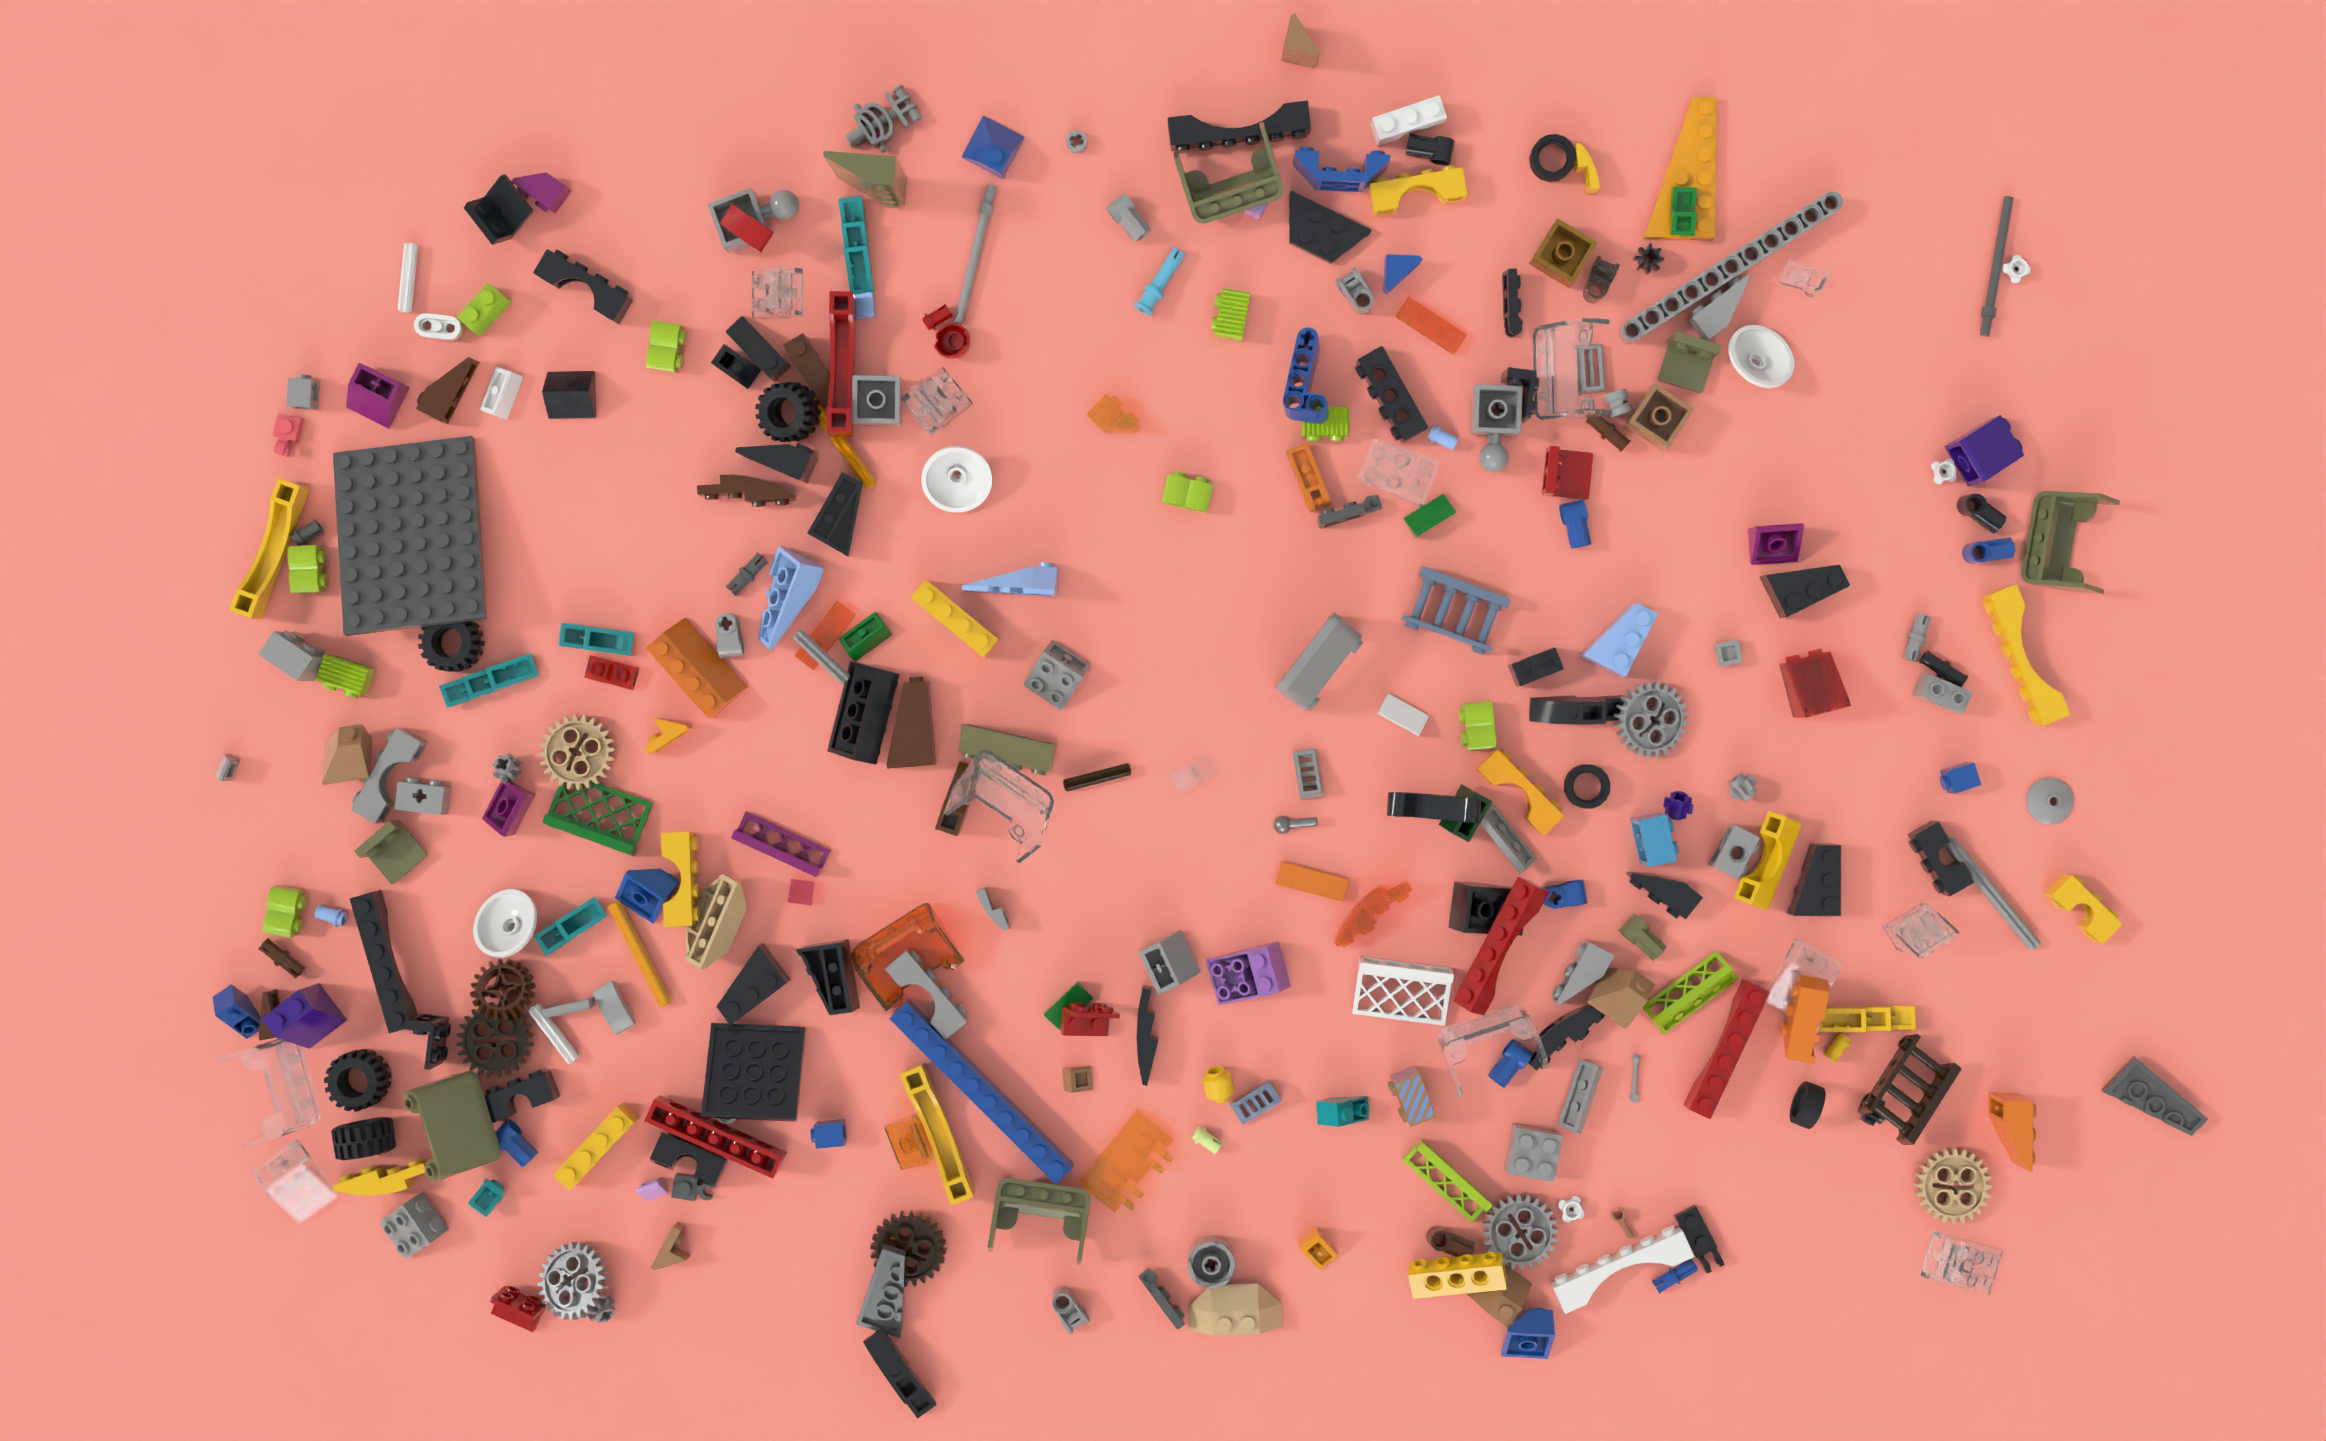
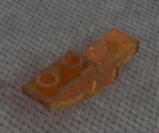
M1404 881L1387 892L1382 885H1379L1363 897L1352 908L1340 925L1333 940L1337 947L1341 945L1344 948L1355 941L1353 937L1360 933L1366 935L1374 930L1373 925L1377 921L1373 914L1377 913V915H1380L1390 909L1388 905L1392 902L1397 901L1400 903L1410 896L1408 893L1412 891L1408 882Z

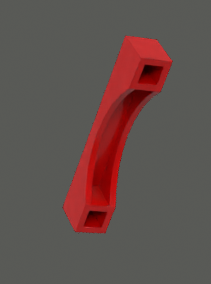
M830 291V382L827 405V433L830 437H853L852 383L853 375H855L856 297L853 291Z
M1517 877L1453 999L1455 1003L1469 1012L1485 1015L1495 996L1498 974L1510 946L1523 927L1540 911L1549 891L1532 881Z
M1742 979L1732 1000L1731 1009L1717 1046L1705 1068L1693 1083L1683 1104L1686 1108L1711 1120L1768 999L1770 991Z

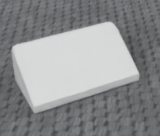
M496 366L480 410L507 420L523 377Z
M1389 693L1377 712L1378 715L1416 736H1420L1429 715Z

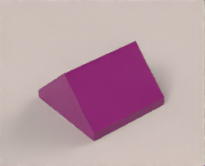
M1782 524L1749 528L1748 540L1751 565L1798 562L1804 524Z
M510 780L506 784L501 781L482 819L501 836H513L536 794Z

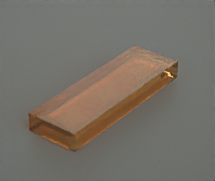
M1409 296L1395 316L1452 355L1455 354L1467 334Z
M837 600L811 633L810 637L828 653L855 618L856 614ZM802 647L795 654L796 658L812 670H815L819 664Z

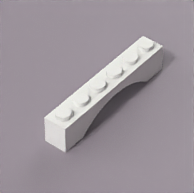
M1678 1226L1666 1227L1657 1236H1646L1640 1240V1243L1634 1246H1623L1614 1255H1603L1597 1259L1598 1262L1591 1265L1583 1264L1577 1267L1576 1271L1571 1274L1563 1273L1554 1278L1555 1281L1550 1283L1562 1310L1567 1314L1587 1305L1597 1287L1611 1274L1622 1268L1640 1263H1662L1675 1266L1693 1258L1694 1255L1684 1232Z

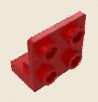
M1549 446L1546 448L1541 495L1587 500L1590 492L1593 453L1560 450L1559 446Z
M1072 1002L1070 1006H1062L1061 1035L1108 1036L1109 1018L1119 1019L1120 1013L1104 1003H1093V1007L1084 1006V1003Z
M503 1286L489 1301L494 1304L490 1314L530 1332L536 1330L546 1307V1304H542L541 1299L538 1297L521 1294L520 1290L513 1286Z

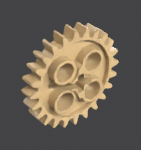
M573 714L571 721L569 717L564 716L563 724L556 720L557 728L548 726L551 734L542 735L547 741L546 743L539 744L540 747L545 748L544 752L538 753V756L545 757V760L540 765L548 766L544 774L553 773L550 780L554 782L559 779L558 786L563 787L567 782V789L572 790L574 784L577 790H582L583 784L586 788L590 789L591 781L599 785V776L607 778L604 770L613 769L608 763L609 761H616L615 758L610 756V753L617 751V749L610 748V745L615 740L607 739L611 733L609 730L602 732L605 726L603 723L595 726L597 719L592 718L588 722V716L583 715L581 720H579L578 715ZM574 730L577 733V739L575 742L570 743L567 736L569 732ZM587 733L588 737L583 742L584 735ZM592 741L598 743V750L595 753H590L588 750V746ZM575 748L579 749L582 752L581 756H576L573 750ZM564 751L567 757L566 761L559 764L557 755ZM581 762H585L588 767L584 774L578 772V765ZM572 763L571 770L567 771L568 766Z
M1951 1146L1948 1152L1947 1149L1942 1147L1941 1155L1932 1151L1933 1159L1925 1156L1926 1166L1923 1164L1918 1165L1923 1170L1922 1173L1914 1174L1920 1178V1181L1913 1182V1185L1920 1188L1914 1194L1922 1197L1917 1202L1920 1205H1925L1923 1210L1926 1213L1931 1212V1217L1934 1219L1939 1217V1220L1943 1223L1947 1219L1951 1224H1955L1956 1219L1961 1223H1965V1216L1974 1220L1972 1213L1975 1211L1981 1214V1210L1978 1207L1980 1205L1987 1207L1988 1205L1983 1200L1984 1198H1991V1195L1986 1193V1190L1992 1189L1993 1186L1987 1184L1986 1181H1989L1992 1177L1984 1174L1988 1167L1980 1166L1983 1160L1975 1158V1154L1972 1152L1966 1153V1150L1963 1148L1957 1151L1955 1147ZM1945 1168V1175L1938 1179V1171ZM1968 1169V1176L1965 1179H1961L1962 1171ZM1954 1182H1956L1959 1185L1973 1184V1187L1966 1188L1963 1186H1952V1188L1950 1189L1945 1185H1954ZM1933 1183L1944 1184L1941 1186H1932ZM1945 1192L1944 1199L1937 1202L1938 1194ZM1968 1192V1199L1965 1202H1961L1962 1194Z

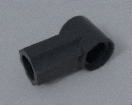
M1410 133L1405 155L1429 159L1434 164L1447 166L1451 164L1455 140L1443 136L1431 138Z
M1981 494L1964 495L1958 499V512L1964 516H1969L1992 534L2002 528L2006 522L2007 516L1987 503ZM1970 499L1975 504L1973 510L1969 508Z

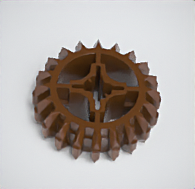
M509 958L505 964L502 959H498L496 966L492 961H489L488 965L490 968L488 970L485 967L480 968L483 973L482 976L479 974L474 975L478 982L471 983V987L475 990L470 992V996L476 998L472 1003L474 1006H479L477 1011L480 1014L485 1012L487 1019L493 1016L494 1020L498 1022L501 1016H503L504 1021L508 1022L509 1015L511 1014L514 1019H517V1011L520 1010L524 1014L526 1010L523 1006L532 1005L528 998L535 997V993L530 991L536 988L535 983L531 982L534 977L532 974H527L529 970L526 966L521 968L519 961L513 965L512 960ZM505 974L517 976L521 983L508 982ZM497 976L495 983L487 986L489 981ZM504 983L508 990H505L506 992L502 997L498 990H501L500 988L503 987ZM521 992L519 997L510 1004L511 997ZM485 997L498 998L501 1007L490 1005L486 1002Z

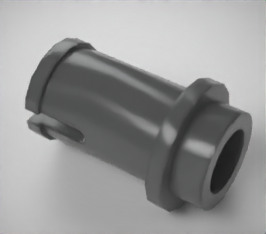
M314 519L301 529H295L291 537L298 546H305L307 541L323 533L324 530L319 522Z

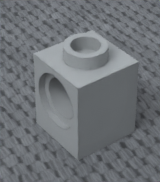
M297 374V378H288L286 406L294 409L318 410L320 382L311 379V375Z

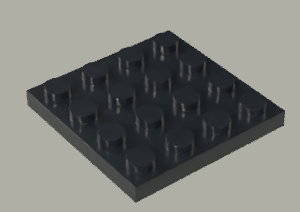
M711 1023L701 1116L705 1118L797 1122L805 1027Z

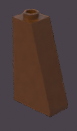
M910 677V682L903 683L886 764L887 769L936 765L930 681H924L923 677Z

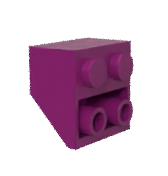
M358 363L348 383L346 408L390 429L410 387L367 365Z

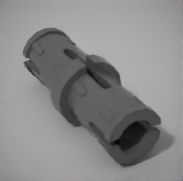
M757 552L745 567L741 566L740 572L726 585V588L732 590L731 593L737 596L750 581L753 582L755 580L754 576L769 562L763 558L757 564L763 557Z

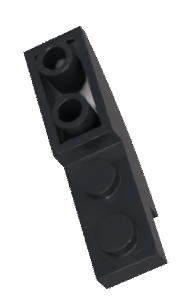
M1575 695L1530 698L1529 721L1574 725L1606 724V721L1619 720V718L1614 717V714L1621 711L1616 705H1623L1624 702L1620 698L1622 695L1580 698Z
M1588 1004L1559 1017L1535 1037L1542 1044L1533 1053L1528 1063L1536 1071L1539 1067L1543 1069L1550 1062V1056L1555 1050L1557 1052L1566 1045L1567 1037H1570L1575 1043L1578 1039L1582 1041L1589 1034L1591 1025L1594 1022L1596 1024L1599 1023L1605 1015Z
M880 1328L863 1341L883 1375L917 1419L937 1405L935 1399L911 1369L909 1362L883 1328Z

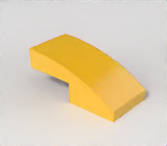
M1577 143L1574 146L1576 152L1574 170L1575 172L1584 171L1587 194H1595L1600 189L1596 168L1581 143Z

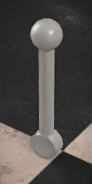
M1639 1054L1632 1056V1061L1634 1062L1633 1084L1629 1099L1633 1103L1639 1100L1637 1095L1638 1063L1641 1061Z

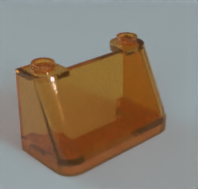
M929 903L917 906L859 943L851 952L855 972L885 1011L900 1005L904 996L903 989L911 985L900 987L885 970L886 965L906 948H909L911 952L915 950L923 959L921 964L926 969L931 968L935 970L942 966L945 970H955L965 961L959 948Z

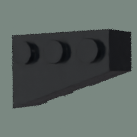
M762 943L758 945L716 1007L727 1022L732 1025L791 979L765 944Z

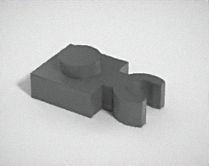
M676 1173L671 1198L695 1201L697 1195H699L703 1200L708 1201L713 1198V1195L707 1194L705 1188L713 1187L699 1183V1181L694 1179L693 1175Z

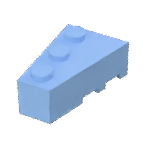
M1639 603L1631 604L1579 656L1620 677H1626L1658 613Z

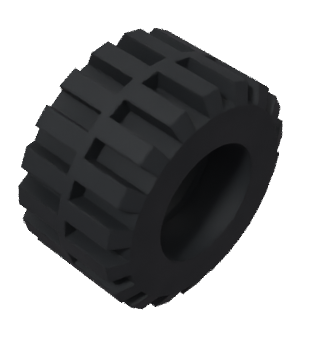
M798 382L772 384L771 387L763 390V395H759L758 400L760 404H756L755 409L759 410V414H755L756 419H760L761 422L758 424L759 428H764L765 431L763 433L766 436H771V439L774 441L791 442L806 439L809 437V433H814L816 430L814 425H819L820 422L817 419V415H821V410L817 409L820 403L819 400H814L815 393L813 391L808 392L809 387ZM786 399L792 402L796 412L795 419L791 425H788L781 415V407Z
M472 621L426 626L421 628L424 633L418 636V639H422V644H418V648L423 649V653H421L422 658L428 659L426 663L429 666H435L434 669L460 672L463 669L471 668V664H476L479 661L477 656H482L483 654L480 648L485 646V641H481V637L484 634L482 631H478L480 626ZM453 628L460 634L462 645L457 654L448 656L442 648L441 641L443 635Z
M360 1049L343 1054L338 1059L333 1060L330 1064L332 1067L327 1068L325 1072L329 1076L324 1078V1083H328V1087L324 1088L325 1092H330L331 1094L329 1100L331 1102L335 1100L337 1102L335 1106L338 1108L345 1106V1111L354 1109V1112L366 1109L380 1102L381 1098L388 1093L386 1089L391 1086V1082L388 1079L392 1077L391 1072L387 1073L386 1069L389 1068L388 1063L383 1064L382 1060L384 1058L381 1055L376 1057V1052L372 1050L367 1052V1049ZM352 1067L360 1069L367 1077V1088L364 1093L354 1090L349 1083V1072Z
M377 1117L339 1125L331 1130L335 1159L338 1160L370 1157L389 1152L397 1147L393 1121L389 1117Z

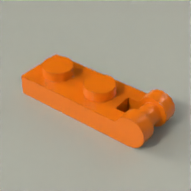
M1305 443L1286 451L1309 513L1316 511V508L1322 505L1325 507L1331 505L1330 497L1309 444ZM1318 490L1320 496L1312 499L1310 493Z

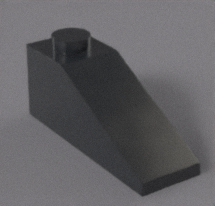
M743 316L725 331L774 382L791 367Z

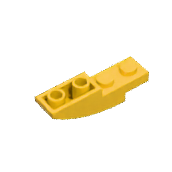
M422 1158L408 1162L409 1167L403 1169L400 1166L385 1170L384 1166L375 1168V1165H371L361 1169L362 1174L354 1176L352 1172L339 1177L340 1182L332 1187L333 1190L364 1196L398 1192L415 1184L414 1176L425 1173L427 1160L422 1161Z

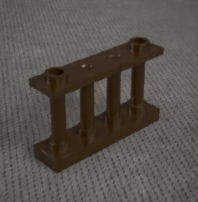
M1918 1034L1904 1036L1897 1045L1899 1047L1871 1092L1863 1097L1861 1101L1862 1106L1859 1109V1112L1862 1114L1876 1111L1898 1128L1900 1134L1896 1140L1902 1145L1915 1144L1962 1069L1956 1063L1940 1065L1919 1049L1916 1044L1921 1036ZM1910 1054L1935 1072L1936 1077L1932 1083L1928 1084L1904 1065ZM1898 1072L1923 1091L1924 1096L1920 1102L1916 1103L1892 1084ZM1886 1091L1911 1110L1912 1115L1908 1121L1904 1122L1879 1103Z

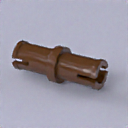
M1596 411L1586 420V423L1601 434L1600 437L1603 440L1607 439L1620 452L1631 442L1615 428L1616 425L1614 423L1610 424Z
M269 938L258 948L259 951L274 961L275 966H281L295 979L306 968L291 957L288 950H282Z

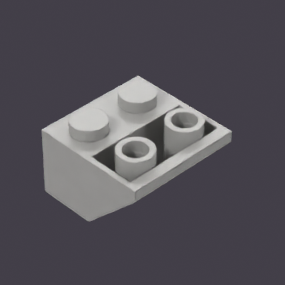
M1182 930L1139 949L1140 957L1158 995L1181 985L1201 973Z

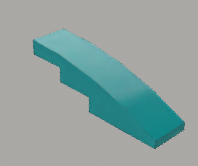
M862 195L839 198L841 229L844 242L843 249L850 291H853L855 295L867 292L874 293Z
M530 653L440 685L439 688L448 709L539 676Z

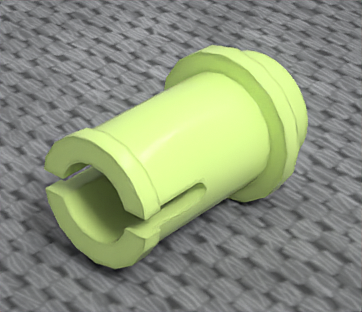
M1200 1126L1191 1137L1194 1139L1195 1144L1200 1143L1213 1154H1216L1223 1143L1208 1133L1205 1127L1201 1128Z

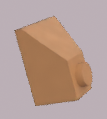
M362 724L339 727L326 741L322 773L323 785L370 778L372 737Z
M1608 968L1604 976L1597 980L1587 1003L1624 1029H1627L1648 1001L1655 984L1636 970Z
M1506 1265L1507 1289L1466 1294L1489 1315L1508 1328L1522 1310L1532 1283Z

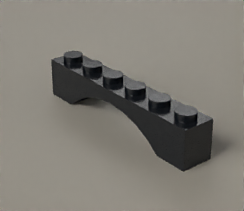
M1308 100L1284 103L1274 114L1265 120L1241 128L1213 126L1200 121L1192 115L1167 118L1171 151L1178 150L1179 154L1190 152V149L1193 148L1206 151L1213 149V146L1222 145L1223 148L1235 147L1236 143L1246 142V145L1258 144L1260 140H1263L1259 126L1261 122H1264L1270 142H1279L1283 140V137L1291 136L1293 139H1302L1311 132Z
M382 890L349 898L388 1032L390 1034L404 1030L406 1020L418 1015L415 1003L401 978L394 958L389 935L388 911Z

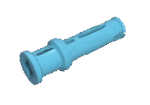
M1173 247L1170 254L1152 283L1144 287L1145 292L1138 302L1134 303V307L1143 314L1151 317L1154 306L1158 300H1162L1164 297L1162 291L1182 259L1186 256L1181 250L1178 253L1177 248Z

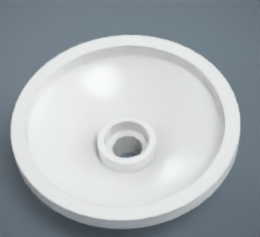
M1747 325L1738 329L1731 337L1728 346L1730 360L1736 371L1748 382L1763 388H1776L1783 385L1792 376L1794 371L1792 351L1786 341L1773 330L1760 325Z
M950 446L938 450L926 461L921 476L922 488L926 497L936 507L948 512H966L976 508L987 498L992 486V473L988 462L977 451L963 446ZM958 470L961 473L959 475H954L953 471Z
M515 889L502 890L489 897L480 907L474 921L473 935L478 948L485 954L496 958L508 957L520 951L529 942L536 928L537 909L533 900L524 892Z

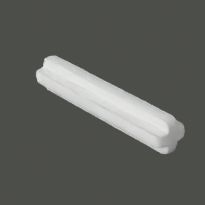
M405 243L403 249L397 309L404 313L412 311L418 245L414 243Z
M541 1004L533 1005L528 1012L564 1060L571 1064L578 1059V1053L550 1017H544L542 1010L544 1008Z

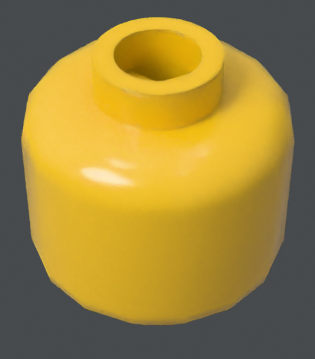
M1222 1066L1208 1069L1202 1078L1206 1097L1216 1103L1228 1101L1235 1091L1231 1072Z

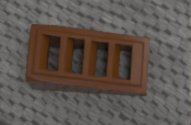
M277 989L269 990L262 994L259 1041L276 1038L261 1018L280 1005Z

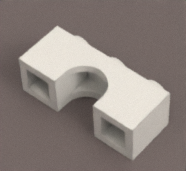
M1440 95L1373 117L1370 126L1378 147L1399 140L1401 136L1411 131L1421 129L1423 132L1444 125L1447 116Z

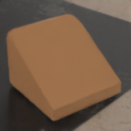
M1091 1066L1062 1069L1065 1092L1075 1093L1092 1090Z

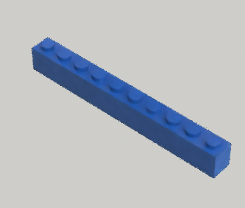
M908 999L889 1018L1055 1185L1073 1168L1074 1163L949 1038L945 1040L930 1023L931 1020L912 1001Z

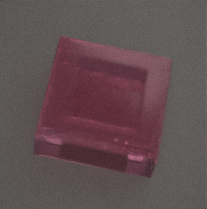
M791 879L788 902L811 906L815 882Z

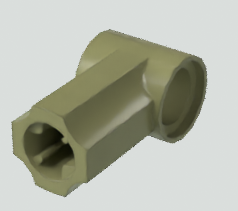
M1634 913L1618 931L1654 961L1664 952L1667 946Z

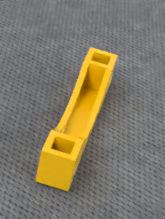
M277 479L270 498L268 521L261 546L251 568L236 589L229 611L251 619L262 620L288 546L290 545L291 534L296 529L310 488L289 480Z
M2017 584L2008 585L1984 595L1983 607L1993 620V631L2000 637L2002 653L2009 659L2011 675L2019 683V694L2028 705L2030 720L2037 726H2045L2071 715L2062 693L2050 687L2037 675L2025 655L2022 645L2021 626L2026 605Z
M925 1062L902 1070L899 1075L927 1134L951 1206L973 1198L976 1192Z

